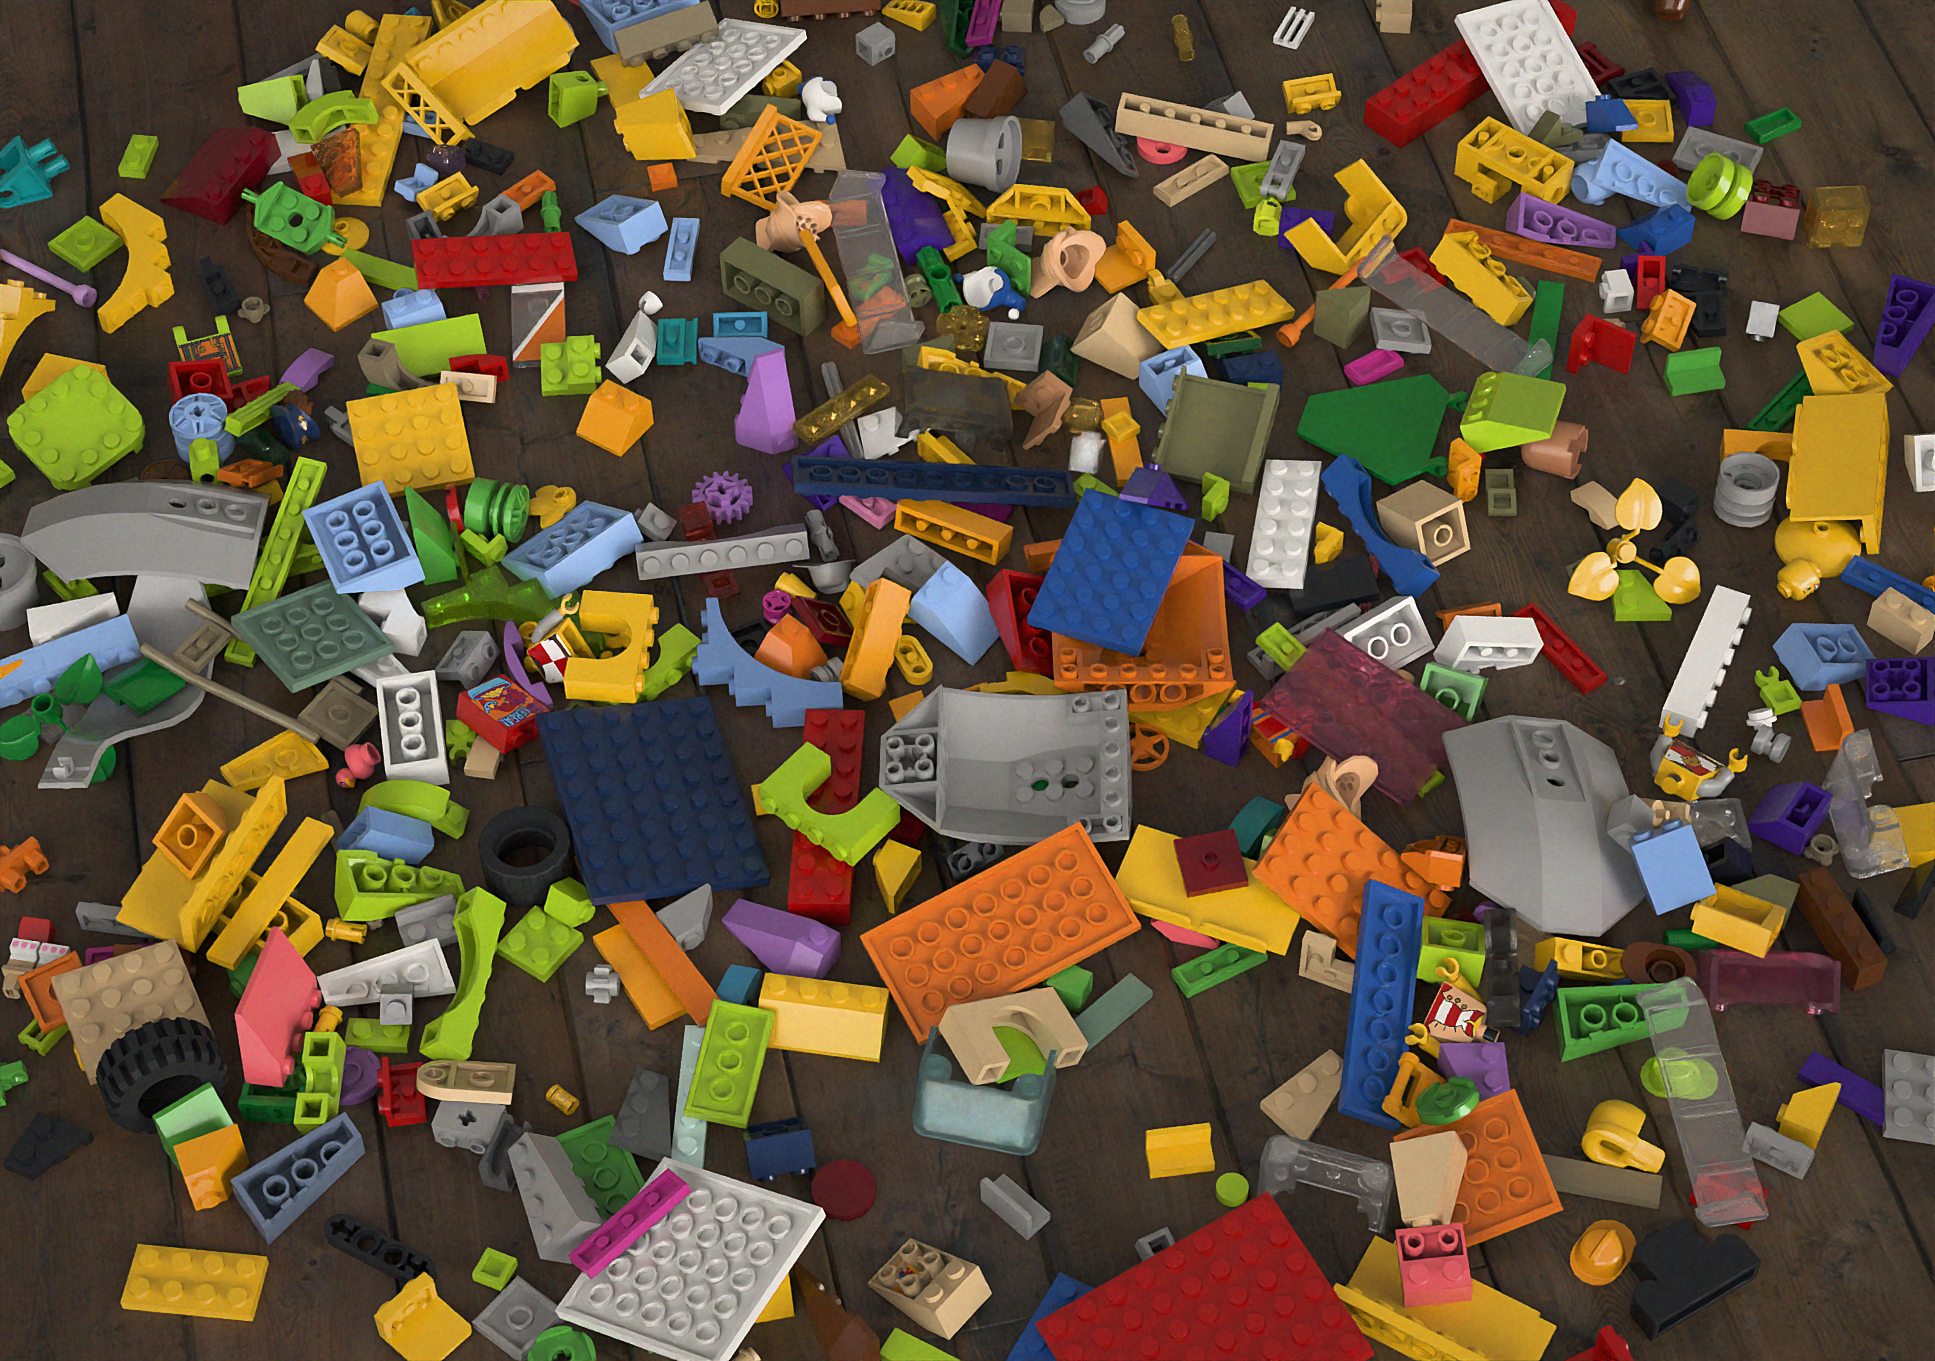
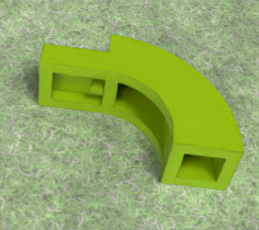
M352 90L329 93L311 101L294 115L288 126L297 143L320 144L323 137L329 131L340 125L349 123L376 125L379 115L371 99L355 98Z

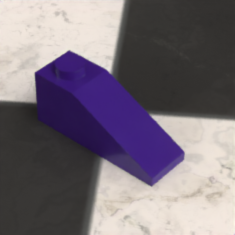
M1690 70L1666 73V81L1677 97L1676 103L1687 128L1689 126L1712 125L1717 101L1710 85Z
M1248 689L1217 717L1212 726L1208 725L1202 737V742L1205 743V756L1232 767H1238L1250 744L1254 691Z

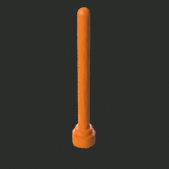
M1365 256L1361 257L1328 290L1341 289L1348 286L1369 265V259ZM1315 303L1293 324L1283 325L1276 332V337L1283 346L1292 348L1299 341L1300 331L1314 319Z

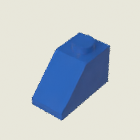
M1611 94L1596 95V101L1585 102L1587 133L1638 129L1636 120L1622 98L1611 99Z

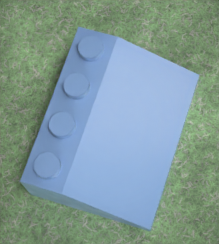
M578 0L603 44L614 54L618 53L613 40V32L700 3L699 0Z
M382 480L302 511L337 594L399 590L425 579L417 554Z
M586 500L565 514L560 521L545 528L507 554L500 561L503 566L539 595L558 602L562 601L566 594H571L578 587L590 583L599 572L610 569L615 564V561L622 556L634 552L635 544L642 543L644 539L631 512Z

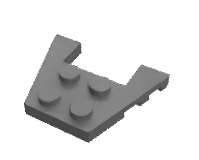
M907 533L854 568L849 578L867 589L869 582L879 579L881 574H883L903 588L912 591L911 593L915 595L936 571L949 560Z

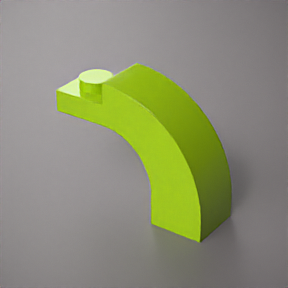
M390 780L374 785L363 794L356 818L368 805L429 822L431 826L458 839L464 833L470 810L449 800L450 791L439 786L416 780Z

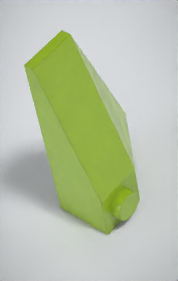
M339 849L337 852L334 898L342 921H374L394 917L395 912L403 910L405 907L415 906L449 894H454L457 904L459 896L466 893L458 874L428 866H423L421 869L405 865V860L399 858L389 861L378 858V853L369 850Z

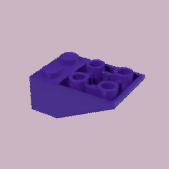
M1935 657L1866 659V707L1926 725H1935Z

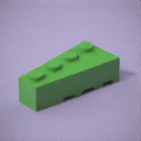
M1684 982L1557 988L1553 1002V1012L1561 1062L1683 1028L1689 1012Z

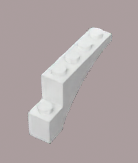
M401 521L412 544L413 539L409 522ZM405 589L361 593L358 597L357 605L377 626H380L383 633L394 643V652L418 657L427 638V630L424 617L417 615L407 598Z

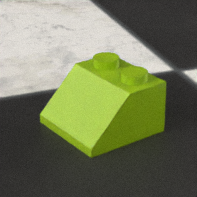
M1423 915L1416 978L1429 983L1448 982V977L1441 978L1437 976L1435 970L1436 967H1443L1448 971V966L1443 962V959L1454 958L1459 965L1458 972H1461L1474 988H1479L1485 960L1484 925Z

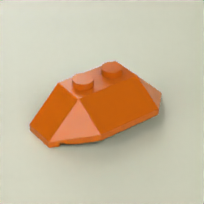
M1441 834L1435 836V840H1421L1409 844L1401 853V860L1428 883L1436 884V889L1454 891V887L1460 888L1465 878L1468 863L1466 838Z

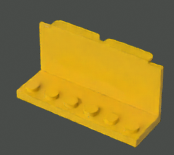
M486 0L406 53L405 57L417 74L462 122L466 120L469 125L473 126L512 101L516 97L515 90L519 87L528 90L569 63L570 56L567 52L578 46L579 42L551 0Z
M1885 393L1804 396L1803 407L1802 404L1796 405L1792 439L1793 455L1790 456L1786 490L1787 509H1791L1790 521L1862 519L1863 526H1860L1861 543H1866L1867 554H1879L1890 443V425Z
M272 775L267 784L261 785L256 797L209 779L202 791H196L195 793H207L226 812L227 832L195 880H190L157 848L121 901L122 909L116 916V921L164 941L174 938L177 946L196 954L287 815L284 779Z
M1138 824L1115 877L1116 884L1133 912L1266 954L1268 950L1280 955H1286L1300 917H1304L1251 873L1258 861L1242 857L1248 877L1247 887L1187 898L1173 846V840L1181 839L1182 837Z
M1376 1235L1349 1283L1344 1287L1336 1282L1333 1287L1363 1334L1416 1361H1540L1557 1329L1556 1325L1540 1318L1541 1312L1471 1278V1301L1404 1308L1396 1240L1392 1244Z

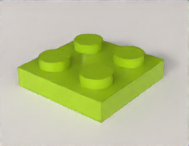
M535 905L499 942L496 952L545 983L582 944L584 938L581 932L568 927Z

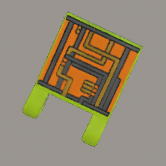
M225 315L215 317L218 334L187 341L183 326L172 329L182 361L224 358L228 377L243 374Z

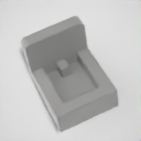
M650 502L643 510L637 508L633 513L640 532L654 542L666 541L677 523L676 520Z

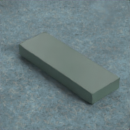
M1132 973L1125 976L1074 1019L1089 1044L1085 1050L1086 1053L1153 997V991Z

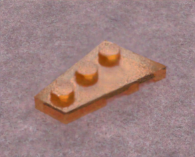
M354 126L310 146L317 156L319 164L323 167L333 190L340 198L363 188L360 134Z

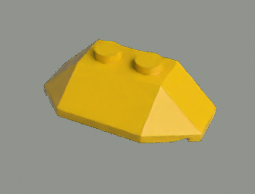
M1014 184L987 207L986 222L988 224H1003L1006 220H1010L1016 225L1034 226V235L1054 237L1055 234L1064 231L1068 226L1073 227L1077 232L1080 230L1091 231L1090 215L1066 188Z

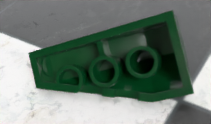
M938 0L946 48L966 59L973 47H968L965 40L976 0Z

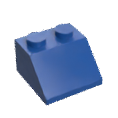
M1677 203L1658 207L1618 229L1616 235L1637 252L1639 243L1646 241L1650 249L1654 250L1656 256H1666L1691 241L1695 217Z

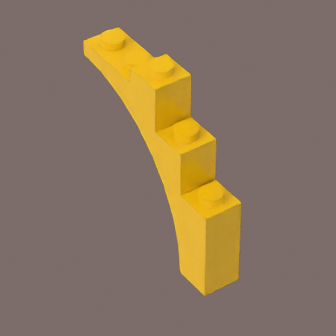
M120 193L115 194L99 207L104 226L122 237L123 243L129 251L128 267L121 285L113 296L97 311L102 330L108 334L113 333L146 305L149 304L157 308L175 293L170 274L165 272L171 263L167 248L161 243L167 238L163 219Z
M8 279L7 284H0V378L7 359L22 332L36 317L45 312L55 311L56 300L46 298L47 293L33 291L34 288L24 287L23 281Z

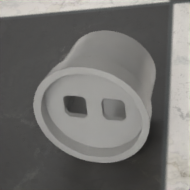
M996 116L994 119H957L951 128L946 151L947 170L950 178L958 182L984 186L989 191L1001 194L1015 184L1022 158V132L1018 119L1015 116Z
M0 533V584H2L0 588V631L11 630L28 622L27 609L39 607L40 603L36 583L37 566L35 556L20 543V537L6 533Z

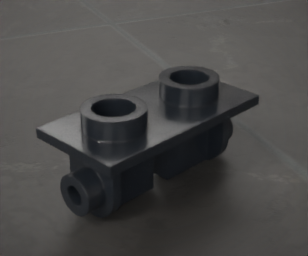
M1680 263V265H1674L1670 289L1687 292L1723 290L1724 295L1728 273H1723L1721 269L1704 268L1703 273H1698L1697 266Z
M1691 516L1687 522H1676L1673 528L1664 536L1665 541L1660 540L1650 549L1649 559L1654 563L1662 562L1665 565L1670 558L1683 557L1700 540L1695 518Z

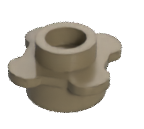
M249 297L242 302V309L238 310V316L240 318H247L252 323H258L265 313L270 312V306L263 304L262 299L258 297Z
M1818 834L1812 836L1810 845L1804 848V856L1813 858L1823 866L1831 865L1833 855L1837 854L1840 850L1839 845L1828 835Z

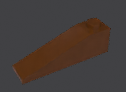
M799 1262L793 1265L794 1283L824 1360L881 1361L879 1337L853 1309L845 1312L837 1295L832 1293L827 1296L822 1283Z

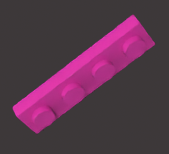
M667 1168L568 1254V1257L578 1269L590 1279H593L692 1192L684 1180Z

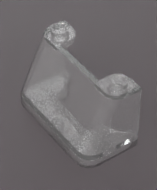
M1868 728L1853 732L1843 739L1822 783V789L1833 794L1828 812L1846 870L1849 875L1858 879L1911 865L1895 811L1887 805H1876L1867 808L1864 800L1865 798L1872 797L1871 787L1876 780L1877 782L1883 780Z
M1279 1134L1268 1139L1261 1156L1257 1196L1266 1191L1270 1193L1273 1199L1282 1191L1287 1190L1286 1193L1293 1194L1297 1181L1359 1198L1356 1212H1364L1369 1219L1368 1230L1382 1234L1385 1233L1397 1191L1394 1170L1389 1164L1287 1135Z

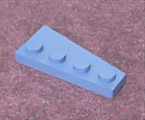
M1612 138L1605 144L1590 183L1658 207L1677 203L1687 212L1691 211L1692 205H1690L1686 198L1687 185Z

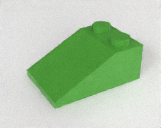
M410 486L404 487L417 554L425 576L423 580L424 585L458 579L456 567H461L458 550L452 551V547L457 546L454 529L448 530L446 519Z

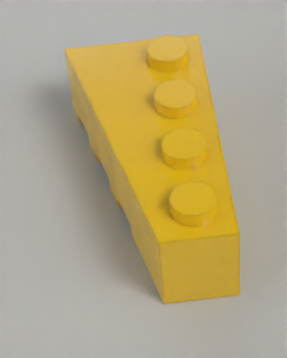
M1474 231L1445 234L1429 259L1436 265V270L1442 275L1448 276L1459 291L1471 297L1473 304L1485 310L1495 324L1502 327L1517 325L1533 301V298L1514 277L1505 275L1506 267L1501 262L1495 261L1490 257L1492 251L1487 245H1482L1481 247L1478 244L1477 239L1479 236Z

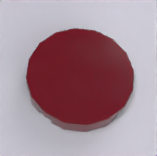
M836 1160L824 1165L817 1171L812 1180V1201L814 1205L823 1208L826 1218L852 1221L862 1217L872 1208L876 1197V1181L871 1171L863 1164L853 1160Z

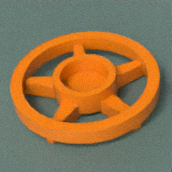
M1135 723L1130 725L1129 732L1135 731L1136 735L1130 740L1132 770L1149 771L1162 765L1169 754V741L1166 734L1148 724ZM1141 731L1151 732L1155 734V736H1144L1142 735ZM1162 740L1165 749L1160 756L1153 749V745ZM1149 757L1155 759L1154 762L1147 764L1135 763L1137 759H1147Z

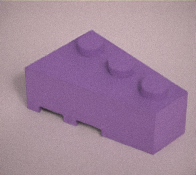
M1504 1042L1440 1043L1439 1057L1437 1059V1066L1440 1072L1444 1073L1446 1079L1450 1077H1466L1473 1080L1480 1093L1479 1102L1510 1090Z

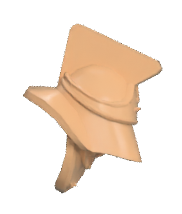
M782 190L776 195L778 208L771 211L769 217L757 221L755 225L756 240L759 247L770 253L774 250L791 253L801 248H806L799 236L800 231L808 228L814 241H820L817 233L828 228L833 217L829 205L820 201L799 203L792 194Z
M1071 226L1055 234L1054 238L1044 245L1041 256L1035 257L1032 260L1031 296L1034 299H1038L1056 285L1066 286L1075 292H1082L1087 289L1095 273V264L1103 256L1106 249L1103 238L1092 231L1080 230L1077 232Z
M1327 755L1318 771H1313L1305 779L1301 794L1307 785L1314 781L1361 821L1360 797L1378 775L1377 763L1368 756H1352L1338 765L1334 759ZM1288 794L1285 796L1284 800L1290 811L1301 794Z

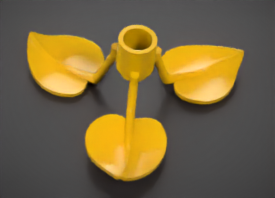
M1635 478L1630 486L1620 495L1614 511L1615 519L1621 527L1634 530L1627 535L1623 534L1621 538L1612 539L1607 545V554L1604 552H1594L1587 555L1573 572L1567 591L1570 594L1590 600L1600 601L1607 599L1615 592L1619 583V576L1613 570L1617 566V561L1621 563L1635 561L1660 574L1653 584V589L1658 597L1673 604L1691 602L1701 592L1700 575L1694 562L1682 556L1673 557L1665 563L1664 569H1661L1637 557L1636 547L1629 541V539L1640 533V528L1645 530L1654 529L1662 515V505L1657 493L1645 481Z

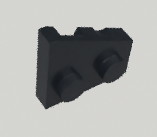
M1723 290L1678 293L1696 303L1689 326L1699 338L1726 336Z
M38 1112L3 1164L6 1170L35 1180L46 1173L51 1166L58 1165L69 1158L68 1152L82 1143L88 1146L94 1138L89 1131Z

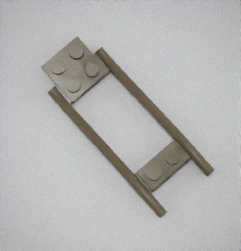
M192 598L187 600L185 608L206 621L173 653L171 658L146 642L143 643L139 650L140 653L188 683L286 727L314 745L321 737L345 752V749L355 744L379 718V708L360 697L364 688L342 674L327 679L330 682L298 715L297 719L199 675L198 673L230 642L232 637L246 644L248 643L234 629L231 622Z

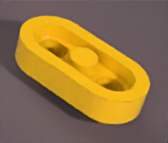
M902 635L893 651L894 662L909 683L922 685L929 682L933 677L932 661L915 637Z

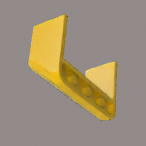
M1362 158L1336 172L1334 175L1350 195L1344 203V211L1353 223L1336 244L1331 241L1312 217L1284 233V236L1307 263L1315 269L1342 276L1361 257L1365 256L1369 259V265L1356 277L1358 278L1369 270L1407 223V214L1404 208Z

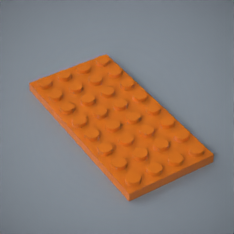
M1079 821L860 935V940L884 984L889 989L894 1002L918 1045L921 1046L942 1035L938 1026L949 1006L956 1003L975 1002L982 998L1001 997L1008 993H1021L1140 930L1141 924Z

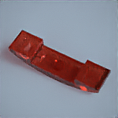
M704 500L677 508L687 542L717 540L713 530V521ZM731 569L699 573L710 598L718 597V601L740 595L739 587Z

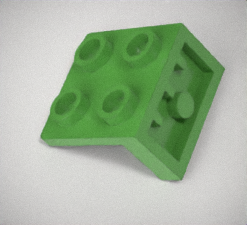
M1006 220L987 236V267L995 266L1002 269L1010 279L1011 289L1021 296L1028 298L1031 295V258L1016 249V224Z

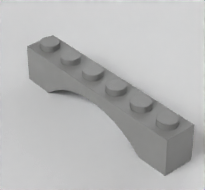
M804 523L775 526L748 535L718 540L692 542L656 541L635 544L639 580L810 559L807 531Z

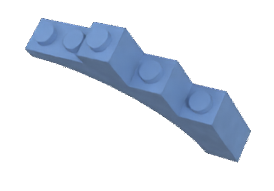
M718 597L706 598L707 610H701L702 627H708V633H702L703 644L697 645V656L692 657L693 674H699L700 686L729 684V695H735L736 707L766 705V717L772 716L773 728L804 726L806 709L843 710L841 682H817L799 679L774 671L758 662L743 650L728 632L720 613Z

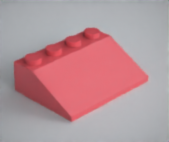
M272 926L236 1009L235 1020L245 1083L283 1087L287 1076L292 1075L294 1071L297 1052L300 1053L303 1049L305 1032L312 1027L315 1008L318 1009L321 1005L322 991L317 988L314 973L281 929L276 926Z

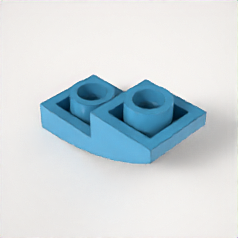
M731 964L716 991L717 996L722 1001L746 1005L747 1000L753 1001L761 970Z

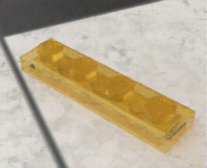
M870 373L793 423L792 432L809 445L814 446L888 397L890 387Z

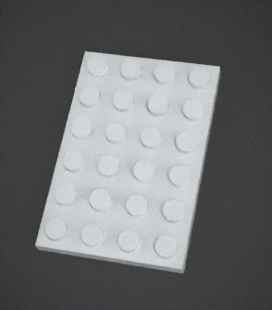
M1510 0L1456 16L1455 24L1514 130L1528 136L1542 114L1547 110L1560 115L1561 123H1571L1573 127L1578 129L1587 126L1585 102L1596 101L1595 96L1601 95L1548 0Z
M724 18L718 24V36L713 41L705 44L701 42L694 44L639 92V97L642 99L673 87L683 109L711 113L717 116L723 115L737 101L741 100L749 90L754 88L759 81L770 74L778 64L782 63L787 56L798 49L807 39L806 31L803 29Z

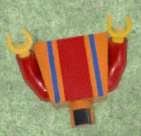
M1235 690L1228 700L1229 703L1236 701L1244 691ZM1289 699L1266 702L1253 700L1250 740L1276 769L1289 759L1302 760L1311 744V723L1318 719L1317 712L1310 704L1298 710Z

